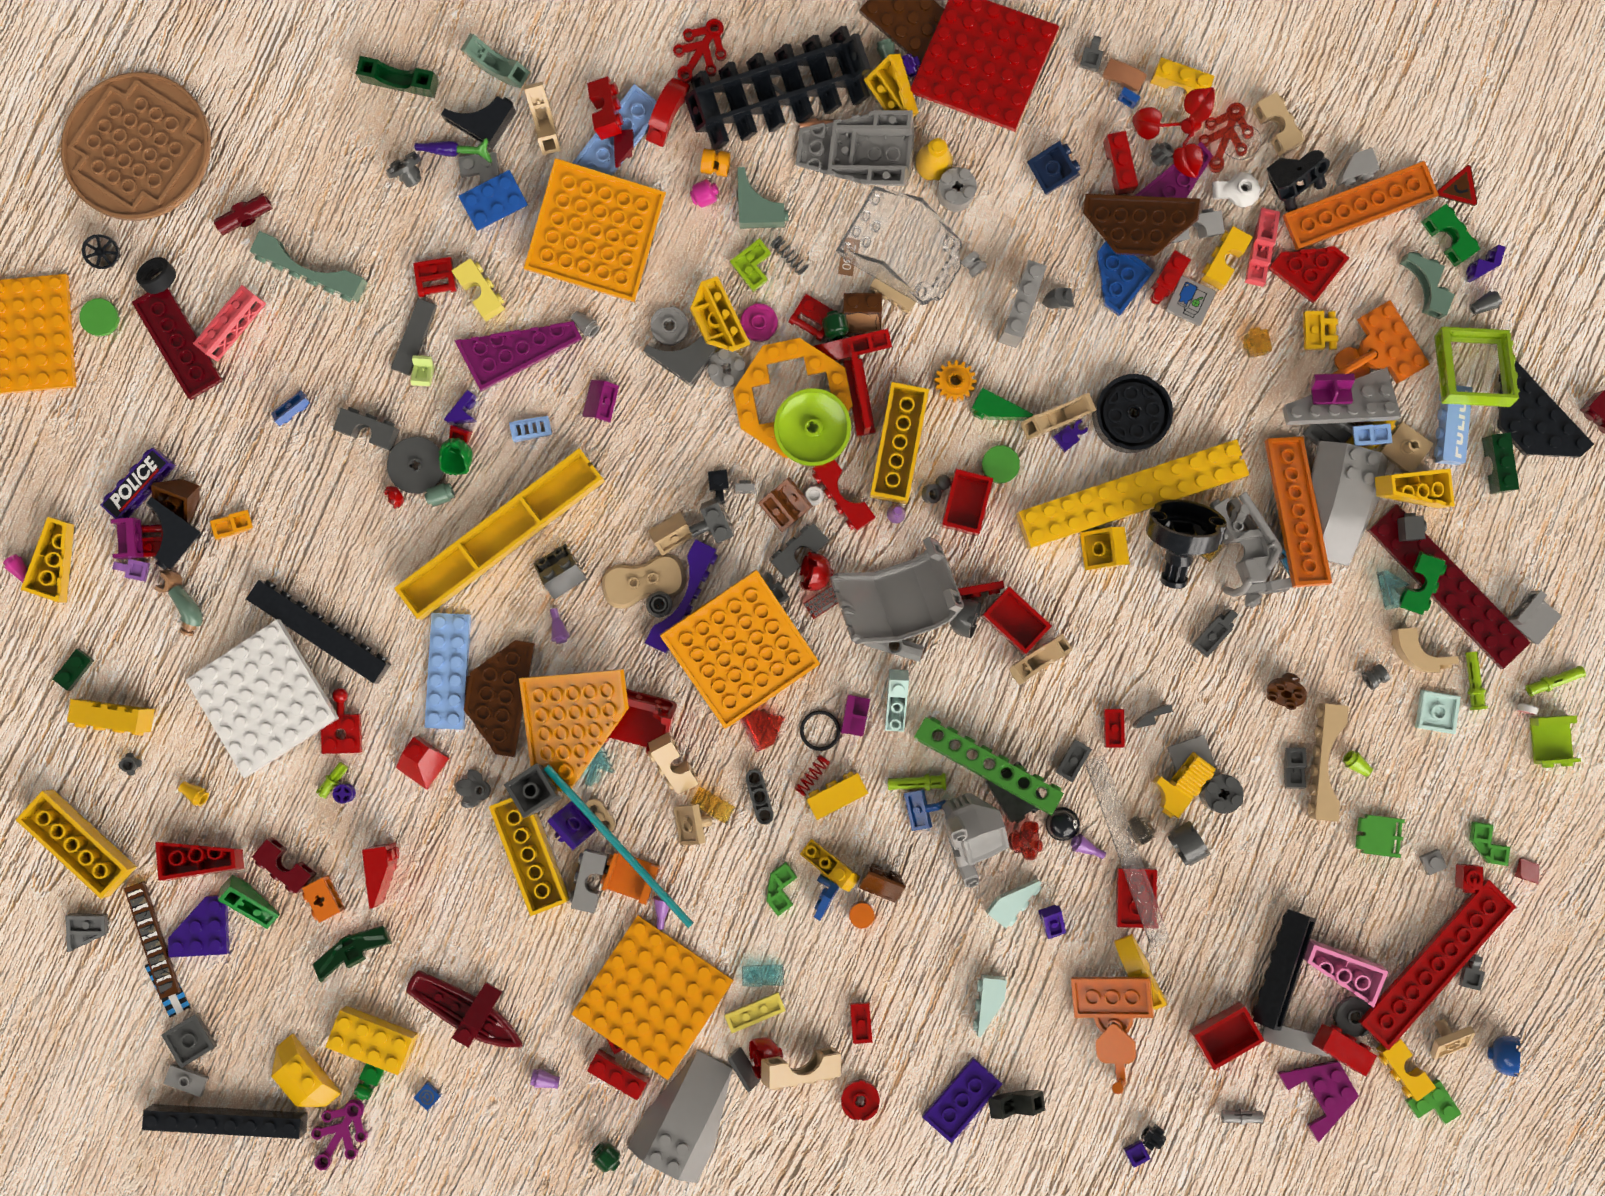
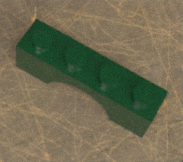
M364 56L359 57L355 73L362 83L435 98L439 79L433 71L419 68L410 71L400 70L388 66L378 59Z

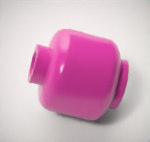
M708 179L694 184L692 191H690L693 203L701 208L717 201V194H719L716 183L712 184Z

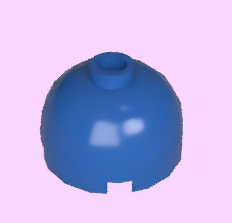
M1517 1036L1498 1037L1493 1042L1492 1047H1488V1059H1492L1494 1068L1501 1074L1518 1077L1521 1052H1519V1049H1516L1517 1045L1520 1046V1039Z

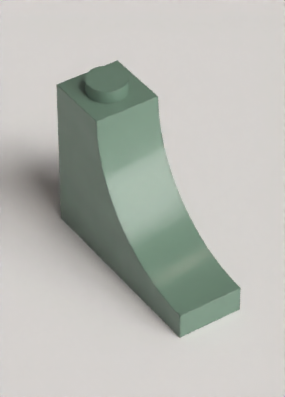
M737 167L740 229L785 227V221H788V209L784 210V203L772 202L757 194L748 182L745 167Z

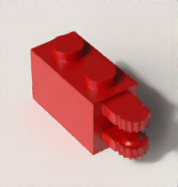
M1176 250L1172 252L1151 287L1154 290L1150 298L1152 304H1159L1164 297H1168L1173 292L1190 263V258Z

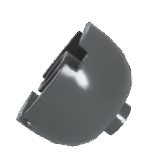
M965 599L962 600L964 608L950 621V625L956 634L965 638H972L977 628V625H975L977 617H980L981 602Z

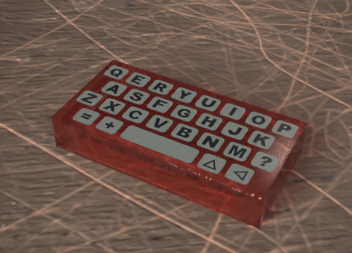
M832 585L803 603L813 620L838 604L835 595L836 591H834Z

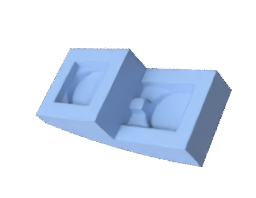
M1391 424L1352 427L1354 445L1356 446L1393 443Z

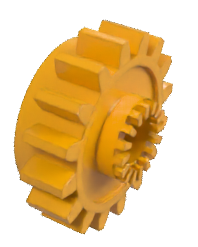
M955 360L954 364L947 361V367L941 365V371L936 372L939 378L934 379V383H938L935 390L941 391L939 396L944 395L946 397L945 401H948L950 398L953 403L957 399L962 402L964 396L969 398V391L973 392L975 389L971 386L977 382V380L972 379L975 376V372L970 373L971 366L964 367V361L961 365L958 364V360ZM957 378L959 379L960 384L954 385L951 383L950 379Z

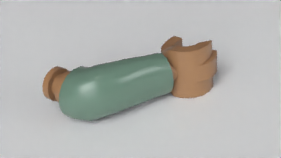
M169 569L160 570L161 577L165 580V585H155L154 590L161 593L168 592L181 615L180 620L183 627L180 628L179 632L187 636H193V630L202 625L203 614L195 601L182 587L181 575Z

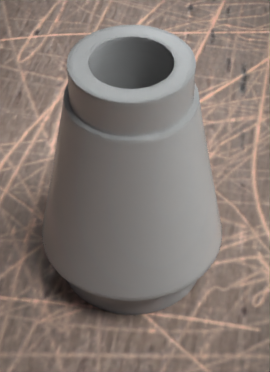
M576 311L571 317V320L584 336L591 338L600 328L596 320L579 311Z

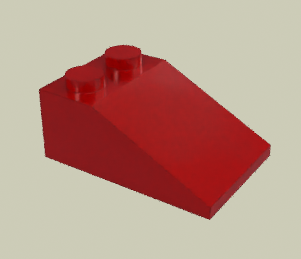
M396 843L375 845L362 850L369 909L384 903L398 858L400 857L399 848L396 847Z

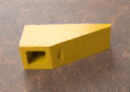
M810 839L800 853L802 857L830 880L848 892L851 891L861 877L813 839Z

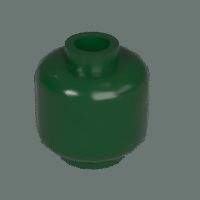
M833 310L828 312L827 316L822 320L826 337L831 338L833 341L846 337L849 327L845 314Z
M600 1142L591 1153L592 1163L602 1172L614 1171L620 1165V1151L610 1142Z

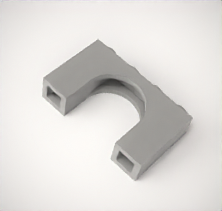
M1028 260L1022 271L1017 286L1018 291L1008 319L1004 324L999 343L1017 348L1046 271V265Z

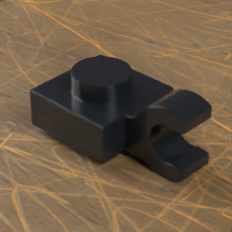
M727 470L709 471L710 492L716 491V497L719 496L721 503L724 504L723 490H729Z

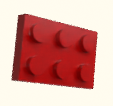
M1117 868L1116 927L1156 928L1157 869Z

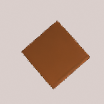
M790 477L786 478L778 487L758 502L781 532H784L813 507Z

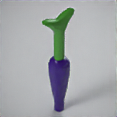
M487 138L477 147L459 146L455 141L415 143L416 151H425L448 157H455L459 153L477 154L489 163L492 162L487 150Z

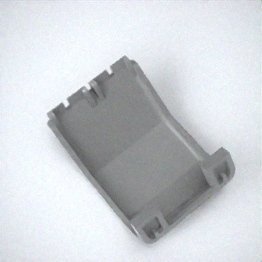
M931 537L924 539L923 542L926 550L909 561L876 572L836 573L830 577L833 589L836 591L837 601L840 608H842L841 612L844 621L849 626L847 629L850 638L855 644L899 642L943 626L952 621L964 608L944 551L937 540Z

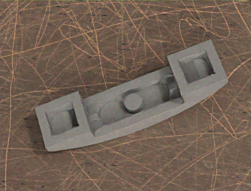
M1285 1025L1282 1026L1281 1031L1263 1027L1262 1037L1266 1042L1302 1052L1331 1057L1312 1045L1317 1033Z

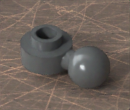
M940 475L936 479V485L928 484L922 489L923 500L926 503H937L941 499V490H946L950 487V478L947 475Z

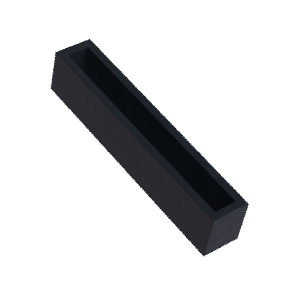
M1290 909L1283 915V926L1276 937L1277 945L1270 956V967L1265 971V982L1258 993L1259 1001L1252 1012L1254 1022L1272 1030L1281 1031L1316 918Z

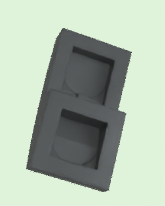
M1165 704L1146 712L1133 723V728L1156 724L1154 716L1173 712L1172 705Z
M1285 748V789L1306 788V748Z

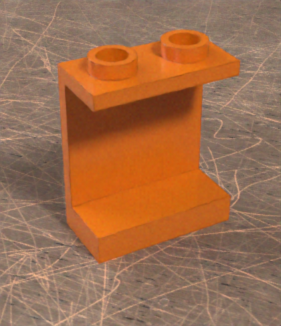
M618 851L614 855L610 854L607 866H610L609 870L603 874L600 884H603L602 890L606 891L608 889L639 900L638 903L646 905L652 888ZM634 857L655 880L660 866Z

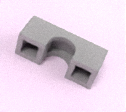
M1214 208L1202 210V213L1199 214V220L1192 225L1197 229L1199 239L1225 233L1222 211H1214ZM1189 228L1171 243L1190 239Z
M590 849L580 853L578 864L581 866L579 872L575 873L573 881L576 887L575 891H571L569 902L572 903V909L589 913L596 911L600 892L592 890L588 886L587 879L590 874L603 875L605 873L609 854Z

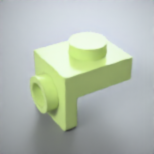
M413 355L412 362L414 366L410 380L411 385L431 386L435 369L432 357Z

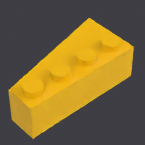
M1451 468L1374 477L1377 497L1432 508L1455 507Z
M70 699L67 722L74 723V727L86 728L88 725L93 726L95 730L112 729V732H131L132 735L143 736L144 732H151L155 709L84 699Z

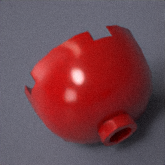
M808 552L809 556H804L801 563L800 576L803 575V582L800 581V586L803 590L818 591L829 583L830 577L833 576L834 572L826 557L821 554Z
M767 1037L755 1038L749 1042L750 1060L753 1059L755 1066H752L755 1076L759 1079L761 1078V1059L777 1056L783 1059L782 1049L778 1048L777 1044Z

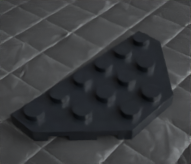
M1515 360V371L1518 373L1517 387L1520 390L1518 393L1519 399L1511 407L1498 406L1499 419L1497 420V428L1502 433L1511 432L1512 444L1523 455L1581 457L1594 443ZM1499 374L1500 393L1498 394H1503L1501 374Z

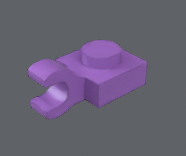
M128 559V564L114 562L112 569L124 571V578L146 582L150 563Z

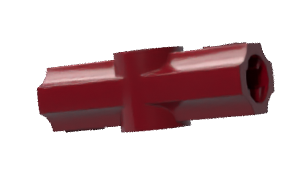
M263 193L248 202L236 203L231 207V211L214 219V225L220 234L224 236L239 227L250 226L255 222V218L272 210L273 207L267 196Z

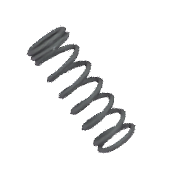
M778 236L772 241L770 246L772 249H777V254L782 253L781 258H787L786 263H791L790 267L795 268V273L801 275L808 268L809 264H806L797 271V268L804 259L795 266H792L799 257V254L791 261H788V259L795 250H792L791 253L783 257L790 245L781 252H778L780 247L786 242L784 240L780 244L783 237Z

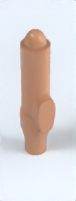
M813 118L799 123V127L804 128L820 123L828 124L832 123L833 119L819 120L818 118Z

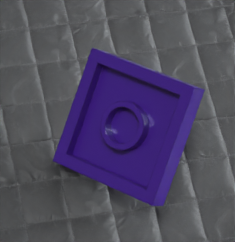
M572 801L547 821L556 831L555 838L560 836L558 841H565L572 850L597 830Z

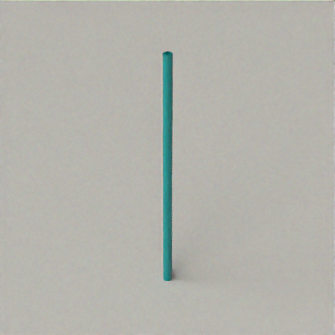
M547 765L543 770L677 917L688 928L692 926L694 922L557 772L550 765Z

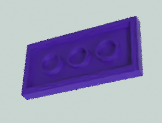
M972 1057L923 1113L922 1118L952 1144L988 1102V1098L992 1097L1003 1084Z

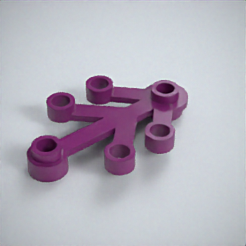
M351 1099L344 1108L337 1110L327 1109L322 1113L321 1118L326 1123L337 1117L345 1116L342 1123L327 1127L317 1126L312 1130L311 1136L315 1140L335 1133L325 1152L320 1153L315 1158L314 1164L317 1169L326 1170L332 1164L331 1156L342 1137L346 1150L345 1157L352 1160L358 1155V1149L353 1145L349 1129L352 1120L356 1130L355 1140L361 1143L368 1138V1132L363 1128L361 1115L364 1113L365 1108L359 1099ZM352 1106H357L358 1111H353ZM326 1113H330V1114H331V1118H330V1119L326 1118V1116H325ZM319 1130L321 1136L316 1135L315 1131ZM359 1133L364 1134L363 1139L359 1137ZM349 1150L354 1151V1156L349 1154ZM322 1157H326L328 1162L324 1163Z

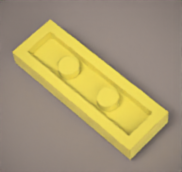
M776 992L728 1012L724 1016L731 1033H735L785 1012L786 1009L779 992Z

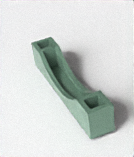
M261 231L258 232L250 249V252L255 255L254 259L264 264L266 261L272 263L271 266L281 272L285 269L289 271L290 276L296 279H300V277L307 279L306 283L314 287L320 285L324 287L323 290L332 295L334 293L340 294V298L349 303L352 300L357 303L359 302L368 283L362 277L347 270L323 273L306 269L292 260L286 252L284 245L277 238Z

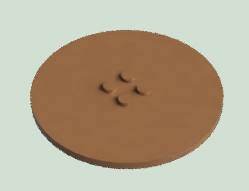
M145 72L120 74L106 79L90 89L72 109L65 123L61 139V160L64 173L75 193L96 211L115 219L127 221H141L159 217L181 205L192 195L203 179L211 154L209 124L204 111L195 98L185 88L171 79Z

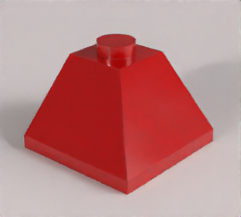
M415 736L402 752L396 768L428 790L450 758L420 736Z

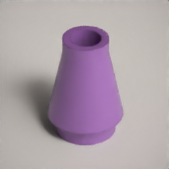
M540 1068L538 1070L534 1069L530 1085L534 1086V1088L557 1089L560 1077Z

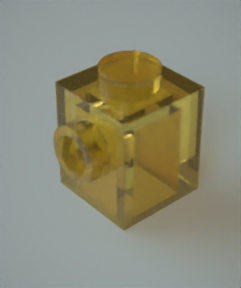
M1261 327L1252 328L1244 336L1243 347L1247 350L1248 358L1267 355L1272 351L1268 329L1261 330Z

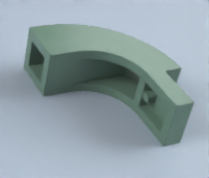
M469 34L460 49L471 58L470 61L483 71L513 87L521 88L530 74V71L518 61L505 58L496 53L474 34Z

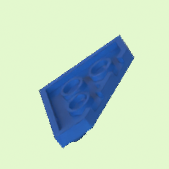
M1105 241L1097 252L1103 303L1105 307L1117 316H1120L1155 270L1135 255L1116 254Z

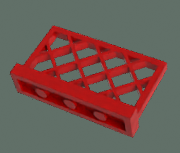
M857 351L851 352L850 360L844 361L843 366L846 369L853 404L852 414L856 435L859 437L875 434L876 430L862 358L858 359Z

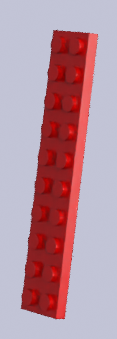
M1485 879L1483 881V890H1475V893L1469 896L1378 998L1375 1007L1371 1006L1358 1022L1384 1048L1390 1050L1516 906L1490 880Z

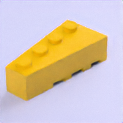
M47 517L20 590L58 603H67L75 524Z

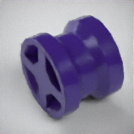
M348 783L338 785L333 790V798L337 803L341 804L351 802L356 796V789Z

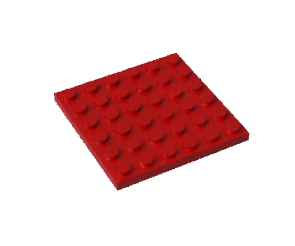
M948 0L910 90L915 96L1016 132L1056 38L1059 25L989 0Z

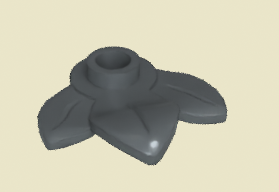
M468 770L467 779L459 780L454 785L457 793L463 796L461 806L464 808L477 806L480 800L487 799L491 794L490 785L483 781L481 773L476 770ZM480 787L482 788V793H481V794L479 793V788H480Z

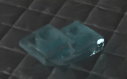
M784 965L743 966V986L784 985Z

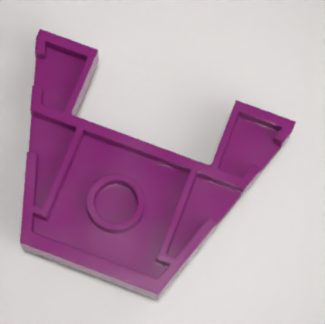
M1337 1060L1315 1064L1306 1068L1300 1067L1291 1071L1278 1072L1286 1089L1290 1090L1306 1081L1324 1115L1307 1125L1318 1142L1323 1139L1359 1097L1343 1067Z

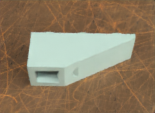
M889 669L885 731L904 732L909 686L908 670Z
M1035 879L997 896L986 910V913L1004 928L1011 927L1016 922V915L1020 910L1024 911L1028 907V900L1031 896H1036L1039 893L1042 882Z
M981 974V980L977 981V992L980 993L979 999L975 1001V1011H978L977 1019L973 1021V1031H976L978 1037L983 1035L1005 1001L1007 984L1005 977Z

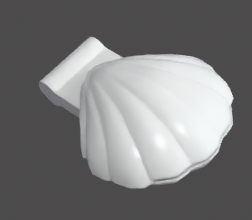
M1240 172L1235 174L1230 181L1212 182L1214 200L1228 199L1236 206L1242 208L1254 204L1259 198L1260 186L1258 180L1252 174Z

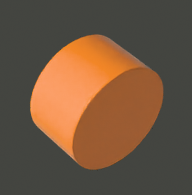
M858 901L851 906L849 918L855 927L864 929L869 927L874 921V911L869 903Z

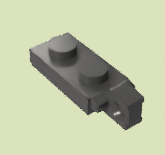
M1233 609L1229 610L1225 615L1221 613L1191 645L1207 658L1233 630L1234 624L1232 621L1238 614Z

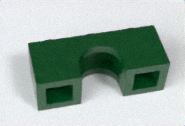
M1511 432L1482 438L1484 456L1490 457L1493 463L1492 474L1488 475L1490 494L1518 490L1519 483Z

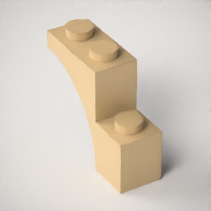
M1086 393L1051 410L1034 415L1020 424L1027 440H1030L1056 428L1069 425L1096 411L1090 394Z

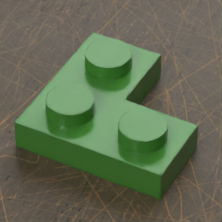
M1438 1079L1432 1082L1436 1088L1419 1101L1411 1097L1405 1099L1418 1119L1432 1109L1435 1110L1445 1125L1461 1115L1460 1110Z

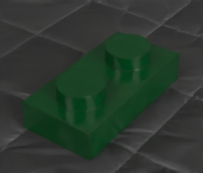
M75 649L52 680L65 690L71 691L94 660L82 650Z

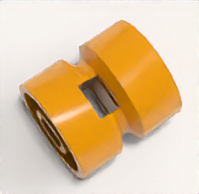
M704 148L701 159V173L711 175L715 172L717 176L728 177L731 152L719 151V153H716L713 149Z

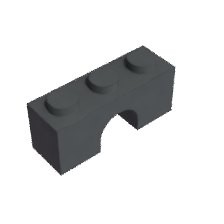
M348 407V410L340 409L333 430L357 438L362 428L369 427L371 429L369 443L389 451L393 449L400 431L394 427V423L384 420L383 423L376 421L377 417L367 413L366 416L360 415V411Z
M814 523L811 526L809 524L804 526L800 530L802 534L799 537H792L786 543L787 547L783 551L779 549L771 556L773 558L771 563L786 580L801 567L794 557L795 552L799 548L806 547L813 553H817L829 542V539Z

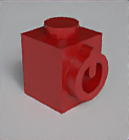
M1456 864L1455 887L1463 889L1464 893H1475V890H1483L1482 866Z

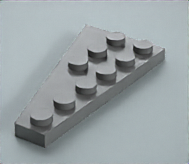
M1386 367L1356 378L1351 388L1352 404L1314 405L1312 395L1285 404L1282 410L1286 425L1399 420L1401 414L1388 368Z

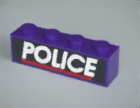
M154 448L147 450L142 455L139 463L130 468L129 474L125 478L120 479L116 484L117 487L103 498L100 506L115 519L129 518L152 493L151 485L156 482H162L177 465L160 450Z

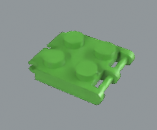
M1365 814V818L1358 817L1357 831L1363 832V835H1356L1355 848L1361 849V853L1401 858V854H1399L1400 842L1403 841L1401 833L1402 823H1405V819ZM1397 822H1398L1397 836H1395V833H1396V824H1397ZM1395 840H1397L1395 853H1393Z

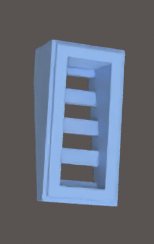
M549 416L509 422L512 439L515 443L552 435ZM540 422L544 423L545 431L543 432L541 431ZM534 423L536 424L537 433H534L532 424ZM525 425H528L530 434H526ZM517 427H520L522 435L518 436Z

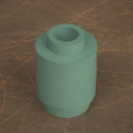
M442 483L428 488L427 493L424 494L428 505L432 504L433 507L455 498L450 483Z

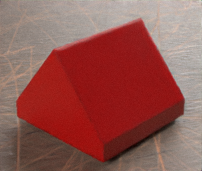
M451 425L449 438H459L468 444L473 431L457 425Z

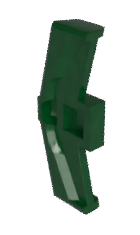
M384 926L346 935L312 964L318 980L322 983L342 963H345L347 968L353 967L366 959L364 951L390 945L392 941Z

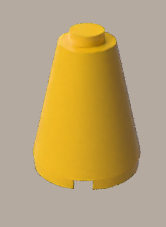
M935 138L918 151L915 159L916 170L922 178L938 181L943 173L952 168L953 158L943 139Z

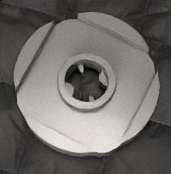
M676 307L660 308L651 318L652 334L658 342L664 345L674 346L684 340L688 333L689 324L686 315ZM671 321L674 322V325H673L674 329H673V330H671V329L666 330V329H665L666 326H664V325H665L666 322H667V323H671Z
M721 349L714 353L708 362L709 376L712 382L719 387H734L745 373V362L736 351L732 352ZM724 364H725V365H727V364H730V365H731V366H730V369H731V372H730V373H728V371H727V373H723V372H722V371H723L722 366H723Z

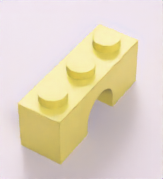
M470 258L451 270L465 291L474 286L481 288V294L473 301V304L486 322L505 310L502 305L504 300L499 293L495 294L492 288L494 285L488 277H483L481 273L484 270L478 261L474 263Z

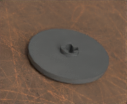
M409 437L397 443L391 450L387 460L388 475L394 485L411 494L425 493L428 488L436 486L444 474L439 466V447L423 437ZM414 461L420 463L418 470L412 468Z

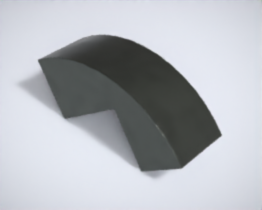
M1042 1090L1014 1091L988 1098L991 1118L1005 1119L1014 1114L1035 1116L1046 1110Z

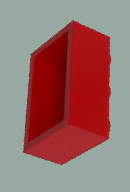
M955 469L940 527L978 536L981 531L993 478Z
M1007 587L981 615L983 619L1023 655L1027 654L1052 627L1047 620L1011 587Z
M1240 1002L1188 1030L1205 1061L1213 1070L1265 1041L1248 1010Z

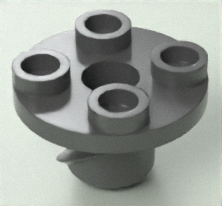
M415 151L405 156L406 159L401 162L399 159L389 165L390 168L386 170L387 176L389 178L399 176V181L404 182L406 187L417 185L422 178L419 168L415 165L421 161V157Z

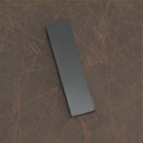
M418 298L391 366L392 370L408 376L411 375L414 366L412 356L419 355L437 309L436 304Z

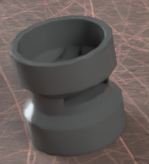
M1381 664L1374 666L1371 671L1362 673L1365 684L1371 690L1379 687L1380 683H1386L1390 680L1389 673Z

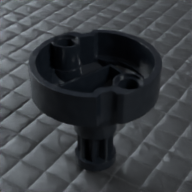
M1165 500L1156 503L1154 509H1150L1146 533L1153 542L1167 550L1165 556L1166 565L1160 578L1163 585L1174 589L1186 587L1188 582L1187 573L1189 566L1192 564L1193 556L1215 552L1218 550L1219 545L1223 544L1227 522L1218 511L1204 504L1188 500Z

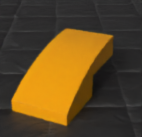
M248 510L232 513L227 517L210 521L215 540L253 529Z

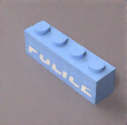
M1456 385L1458 392H1472L1473 387ZM1441 402L1437 414L1439 427L1436 430L1435 463L1449 465L1466 463L1471 405L1442 404Z

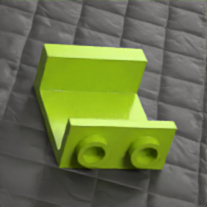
M1577 715L1529 718L1534 764H1541L1542 768H1553L1554 764L1561 763V766L1566 767L1574 766L1573 762H1581V758L1573 757L1570 724L1577 723Z

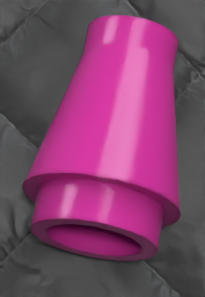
M14 554L3 562L4 568L23 583L28 569L22 557Z

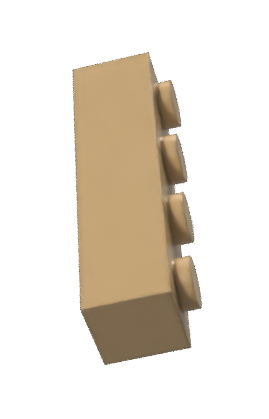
M878 276L875 277L870 285L871 292L882 293L883 300L890 301L893 306H898L904 313L910 314L916 304L914 299Z

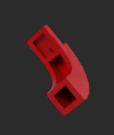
M674 77L666 84L652 111L648 123L650 126L645 140L660 147L665 146L673 119L678 109L686 102L684 97L689 92V84Z

